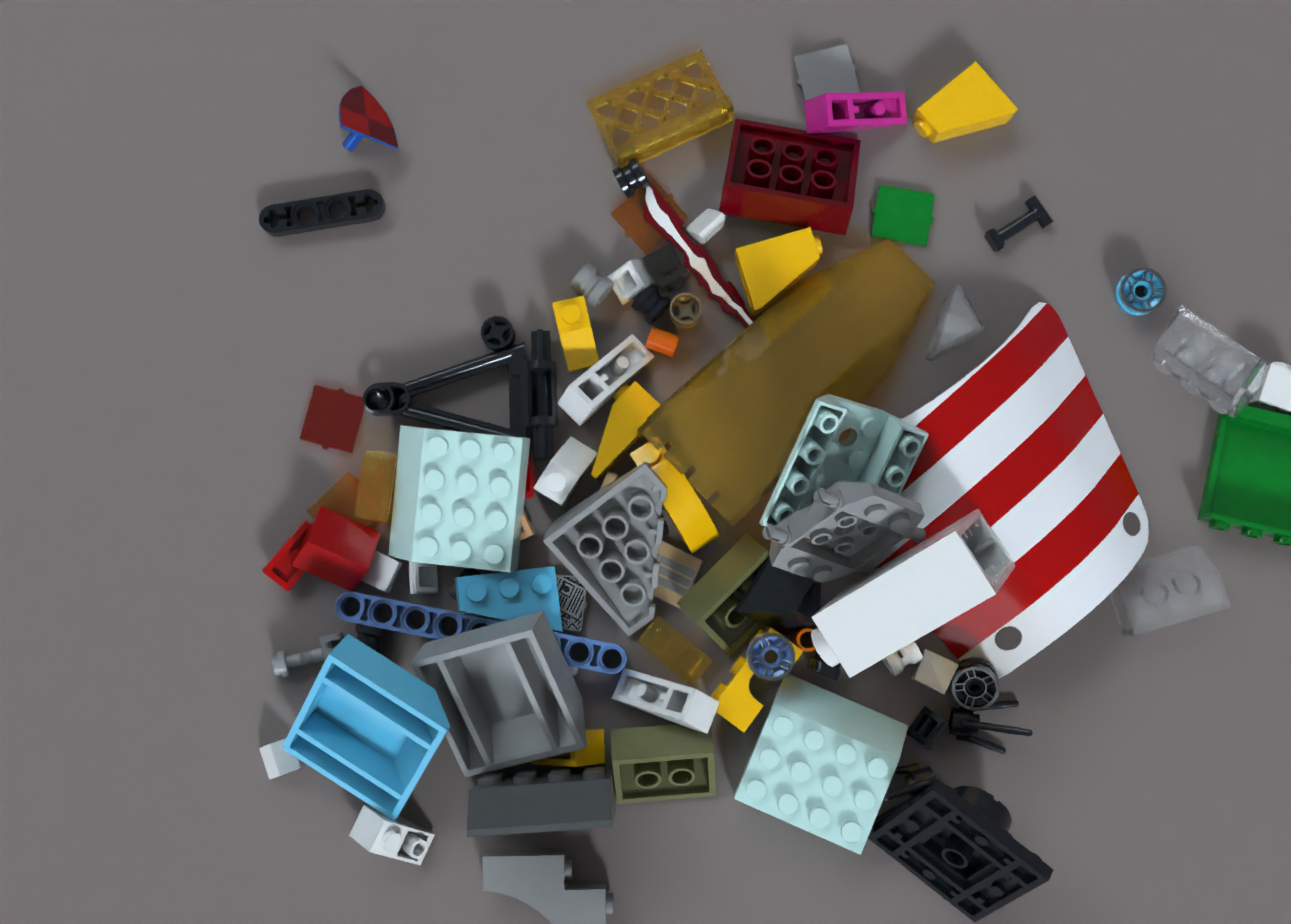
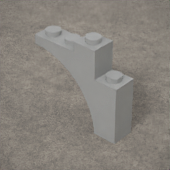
M566 850L486 851L483 855V891L502 893L523 901L539 911L551 924H606L607 914H613V893H607L606 883L566 884V880H572L573 876L572 859H566Z

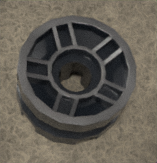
M970 657L960 661L951 680V691L955 701L960 706L974 711L987 709L991 706L999 695L998 676L995 668L982 658ZM975 679L981 682V686L977 684L969 687V682Z

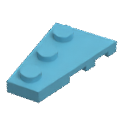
M555 566L455 578L459 612L506 621L543 610L552 631L563 632Z

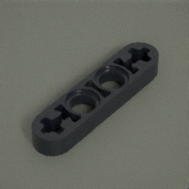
M365 189L266 206L261 211L259 223L269 235L280 237L379 220L384 215L386 205L377 191ZM372 198L374 203H378V205L373 206V212H368L364 207L355 208L358 215L354 216V208L351 201H354L357 207L367 205V199ZM336 203H343L347 206V212L342 218H333L330 215V209ZM304 208H312L315 211L314 220L307 224L301 223L298 219L300 211ZM288 211H291L294 225L291 226L288 220H281L277 223L278 227L274 228L268 221L273 220L274 214H277L281 219L290 218Z

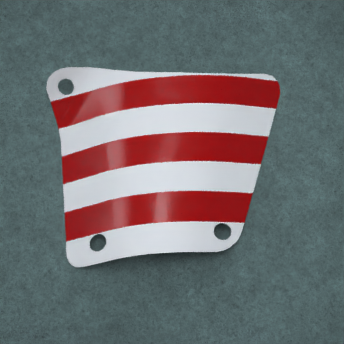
M1041 302L1030 309L1017 329L983 363L934 400L902 418V420L929 434L900 493L901 496L920 503L925 516L917 527L924 529L926 532L923 541L974 510L979 509L1015 564V568L996 595L933 630L959 661L970 657L982 658L995 668L998 679L1009 674L1050 645L1100 604L1130 573L1144 553L1148 543V518L1139 493L1059 315L1052 306ZM814 493L811 496V501H814ZM1128 512L1135 513L1140 520V531L1136 536L1126 533L1123 527V518ZM909 538L903 539L870 562H873L876 569L920 543ZM1004 627H1016L1022 634L1021 643L1012 650H1002L997 647L995 643L996 633Z

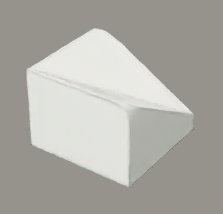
M924 649L922 653L923 659L917 663L911 679L938 693L945 694L958 668V664Z

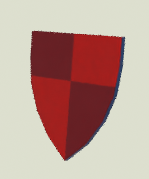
M363 86L352 88L344 94L339 103V122L341 128L351 132L343 141V147L348 151H353L362 138L366 137L397 150L398 144L393 125L377 100Z

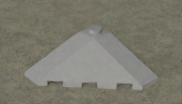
M647 462L642 463L572 507L548 526L543 539L548 548L628 636L652 621L655 616L656 604L652 602L654 588L658 586L660 562L657 561L658 545H662L664 518H661L662 502L666 501L668 486Z

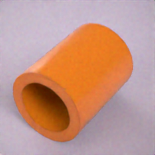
M653 326L645 348L673 357L680 336Z
M810 628L797 631L794 635V644L805 652L815 650L813 643L808 648H804L800 643V636L804 632L811 634L813 629Z

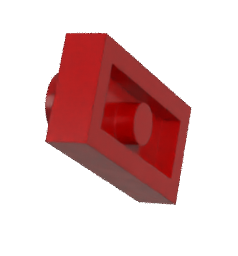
M306 519L262 568L264 574L287 592L305 573V571L291 566L311 525Z

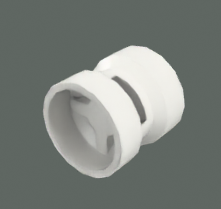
M912 642L882 660L893 676L896 677L904 671L905 666L910 663H918L923 659V656L916 643Z

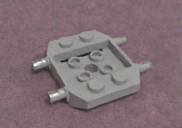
M842 481L836 482L826 490L818 488L819 491H815L813 496L814 502L811 506L791 514L776 526L768 524V527L765 526L762 532L763 538L771 540L769 557L772 566L820 583H826L850 575L853 572H860L869 576L875 570V565L873 562H870L871 560L903 539L909 538L920 543V540L923 541L926 536L925 530L917 527L925 516L920 503L872 483ZM804 537L811 539V543L805 542L801 539ZM823 544H824V545L830 546V547L834 548V551H835V552L830 551V550H827V549H824V548L819 547V546H816V545H823Z

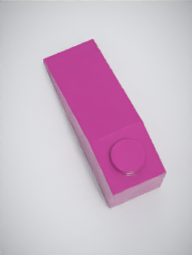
M904 92L825 93L804 101L807 134L834 133L907 124Z

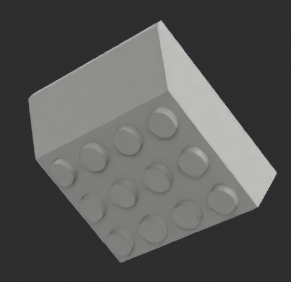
M543 610L424 643L410 662L417 678L436 690L450 724L445 737L465 777L584 749L587 746L583 699Z

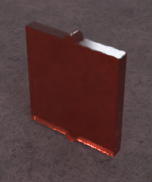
M315 385L300 440L322 445V448L325 450L334 448L352 453L365 409L362 401L363 397L345 393L342 388L333 390Z

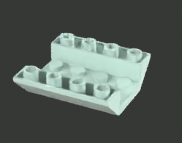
M831 394L816 398L759 523L768 527V524L776 526L791 514L811 506L814 502L811 501V496L816 490H819L818 488L826 490L838 481L872 483L900 495L929 434L900 418L874 407ZM851 428L849 437L839 442L840 434Z

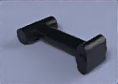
M1036 195L1025 202L1029 209L1028 212L998 231L993 228L985 233L984 238L994 252L1003 249L1006 240L1037 221L1042 229L1054 222Z

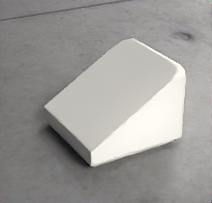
M706 209L686 228V231L698 244L704 245L724 227L725 215L713 209Z
M640 259L629 260L607 276L615 283L613 290L622 305L637 298L649 285L654 283Z
M375 550L370 568L361 581L389 593L403 563Z

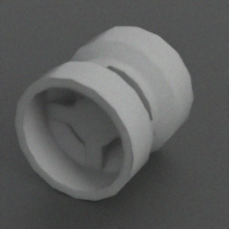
M589 262L576 274L570 284V288L578 294L584 292L587 302L596 308L608 296L615 283L607 276H598V269Z

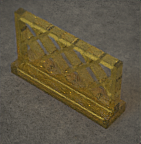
M701 49L586 102L587 108L613 157L615 166L621 168L627 166L629 160L634 157L641 164L734 121L733 103L729 96L724 94ZM696 62L699 63L702 69L699 79L683 75L686 67ZM665 77L675 81L671 91L667 92L655 88L657 80ZM680 82L696 86L692 98L676 94ZM701 88L714 91L718 99L705 103L698 101L697 97ZM633 91L646 93L641 106L627 102L628 94ZM651 95L667 99L663 112L647 108ZM672 101L688 105L686 113L679 117L668 114ZM605 104L617 106L613 119L600 116L596 108ZM623 108L638 112L634 125L618 121ZM643 115L658 118L657 127L650 130L639 127ZM615 128L631 132L627 141L615 146L611 138Z

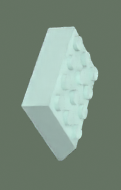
M400 425L388 556L411 562L501 572L517 570L530 438Z
M788 674L781 680L734 793V799L861 855L900 760L909 725Z

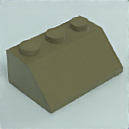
M747 533L677 602L686 614L729 657L762 625L735 610L769 556V551Z
M679 724L610 729L617 804L716 796L715 758L711 726L708 734Z

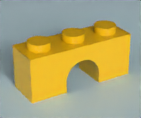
M768 627L766 631L760 628L758 632L754 635L750 643L755 639V637L762 635L764 633H776L779 635L781 634L772 627ZM789 641L794 648L796 662L803 653V650ZM769 650L765 653L764 658L767 663H772L777 660L778 655L773 650ZM740 655L729 670L734 675L726 685L721 682L710 697L720 702L716 712L744 733L764 705L758 702L750 693L749 681L754 673L748 666L747 657L744 658Z

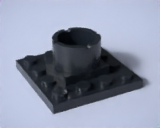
M937 780L873 827L868 836L869 840L974 923L1049 881L1054 870L1043 862L1037 854L1029 851L1015 840L1008 832L1012 824L1008 809L1000 801L994 800V796L973 786H959L953 789Z

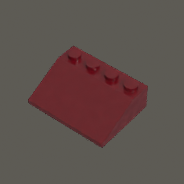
M735 118L719 212L800 228L811 227L812 230L846 236L854 206L861 140L823 133L807 134L806 130Z

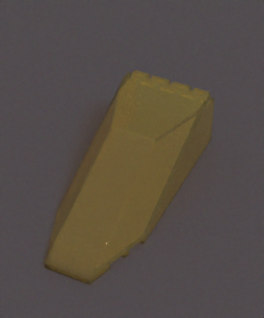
M890 238L799 281L665 400L646 419L647 421L637 429L638 441L643 444L648 440L658 451L669 443L672 447L663 456L682 475L691 467L696 470L688 479L694 488L706 500L715 491L720 494L712 503V506L728 521L724 528L729 532L777 485L816 398L831 394L860 403L891 372L935 282Z

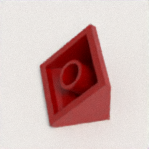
M320 505L291 566L353 592L370 568L381 532Z

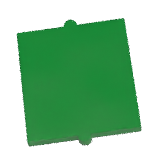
M879 185L876 206L871 211L874 215L871 237L926 247L930 224L934 221L931 215L935 194Z

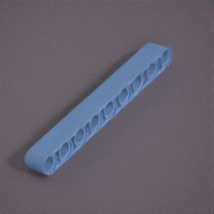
M345 592L335 602L336 614L344 621L437 640L449 636L443 632L442 623L450 616L458 623V629L454 635L474 630L480 623L492 625L503 622L359 592ZM354 597L360 603V610L356 615L351 616L346 611V604L349 599ZM384 604H388L393 611L392 618L386 623L382 622L378 617V610ZM417 610L421 611L425 616V623L420 629L413 628L410 623L411 614ZM553 631L568 666L616 674L627 663L626 651L618 644ZM577 642L584 643L589 649V655L585 661L578 662L571 656V648ZM608 649L618 650L622 656L621 664L616 668H609L603 662V655Z

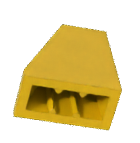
M975 61L916 110L912 121L914 122L915 130L923 138L927 137L932 143L1006 124L1012 119L1018 108Z
M811 227L735 249L734 259L752 317L759 315L817 265L820 259L819 254H822L823 250L819 236H813Z

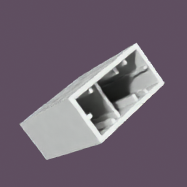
M976 509L876 569L873 574L870 573L869 576H865L843 589L811 617L817 626L816 629L811 631L813 645L826 664L834 667L841 663L847 675L851 678L996 595L1015 568V564L980 510Z

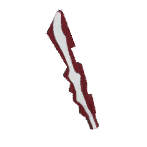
M650 184L646 188L643 219L685 255L683 268L697 275L698 286L705 287L708 298L719 302L723 312L734 315L745 329L748 330L756 321L746 310L745 302L731 281L727 283L722 278L718 266L702 244H693L680 228L685 225L683 220L657 189Z

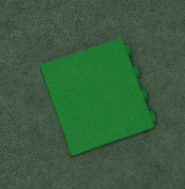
M1234 402L1220 407L1198 520L1209 522L1208 527L1211 529L1229 531V527L1241 530L1240 535L1261 539L1262 535L1273 537V543L1291 546V415Z

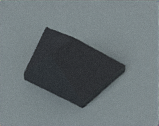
M768 556L735 610L787 636L815 625L811 617L820 610L821 583L772 566Z

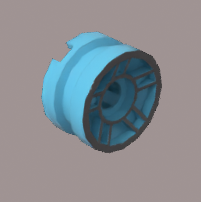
M1143 267L1134 269L1121 277L1115 286L1114 295L1116 303L1121 310L1129 315L1140 316L1146 315L1158 308L1165 300L1167 289L1164 279L1158 272ZM1142 286L1141 290L1146 296L1143 298L1138 297L1135 294V288Z

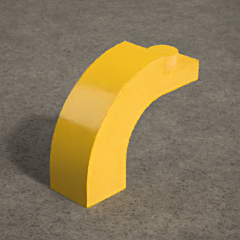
M658 437L630 453L637 467L647 462L668 486L666 501L662 502V506L692 554L719 537L717 529L701 500Z

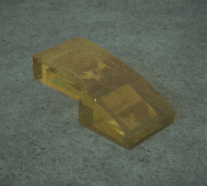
M365 450L359 479L355 518L383 522L390 520L392 493L396 478L397 453Z
M659 616L654 619L637 640L638 643L691 686L696 683L713 661Z

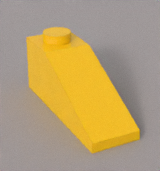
M636 381L630 387L624 384L613 396L616 401L612 405L591 473L592 478L596 482L664 412V407Z

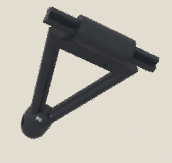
M537 329V331H531L532 361L526 362L524 341L402 384L396 382L375 383L364 392L363 406L367 412L374 416L400 415L455 431L527 438V429H533L534 460L547 461V459H552L553 429L558 427L557 372L556 362L551 360L550 330ZM509 364L510 429L412 402V397Z

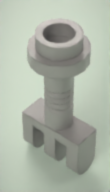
M338 632L319 637L320 648L305 651L304 653L301 652V654L297 653L287 656L284 650L278 651L277 655L271 657L275 675L287 677L290 676V669L323 660L325 662L328 654L335 648H332L331 642L343 639V633Z

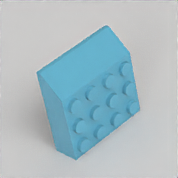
M347 634L328 654L282 749L395 821L450 728V724L434 688L350 634Z

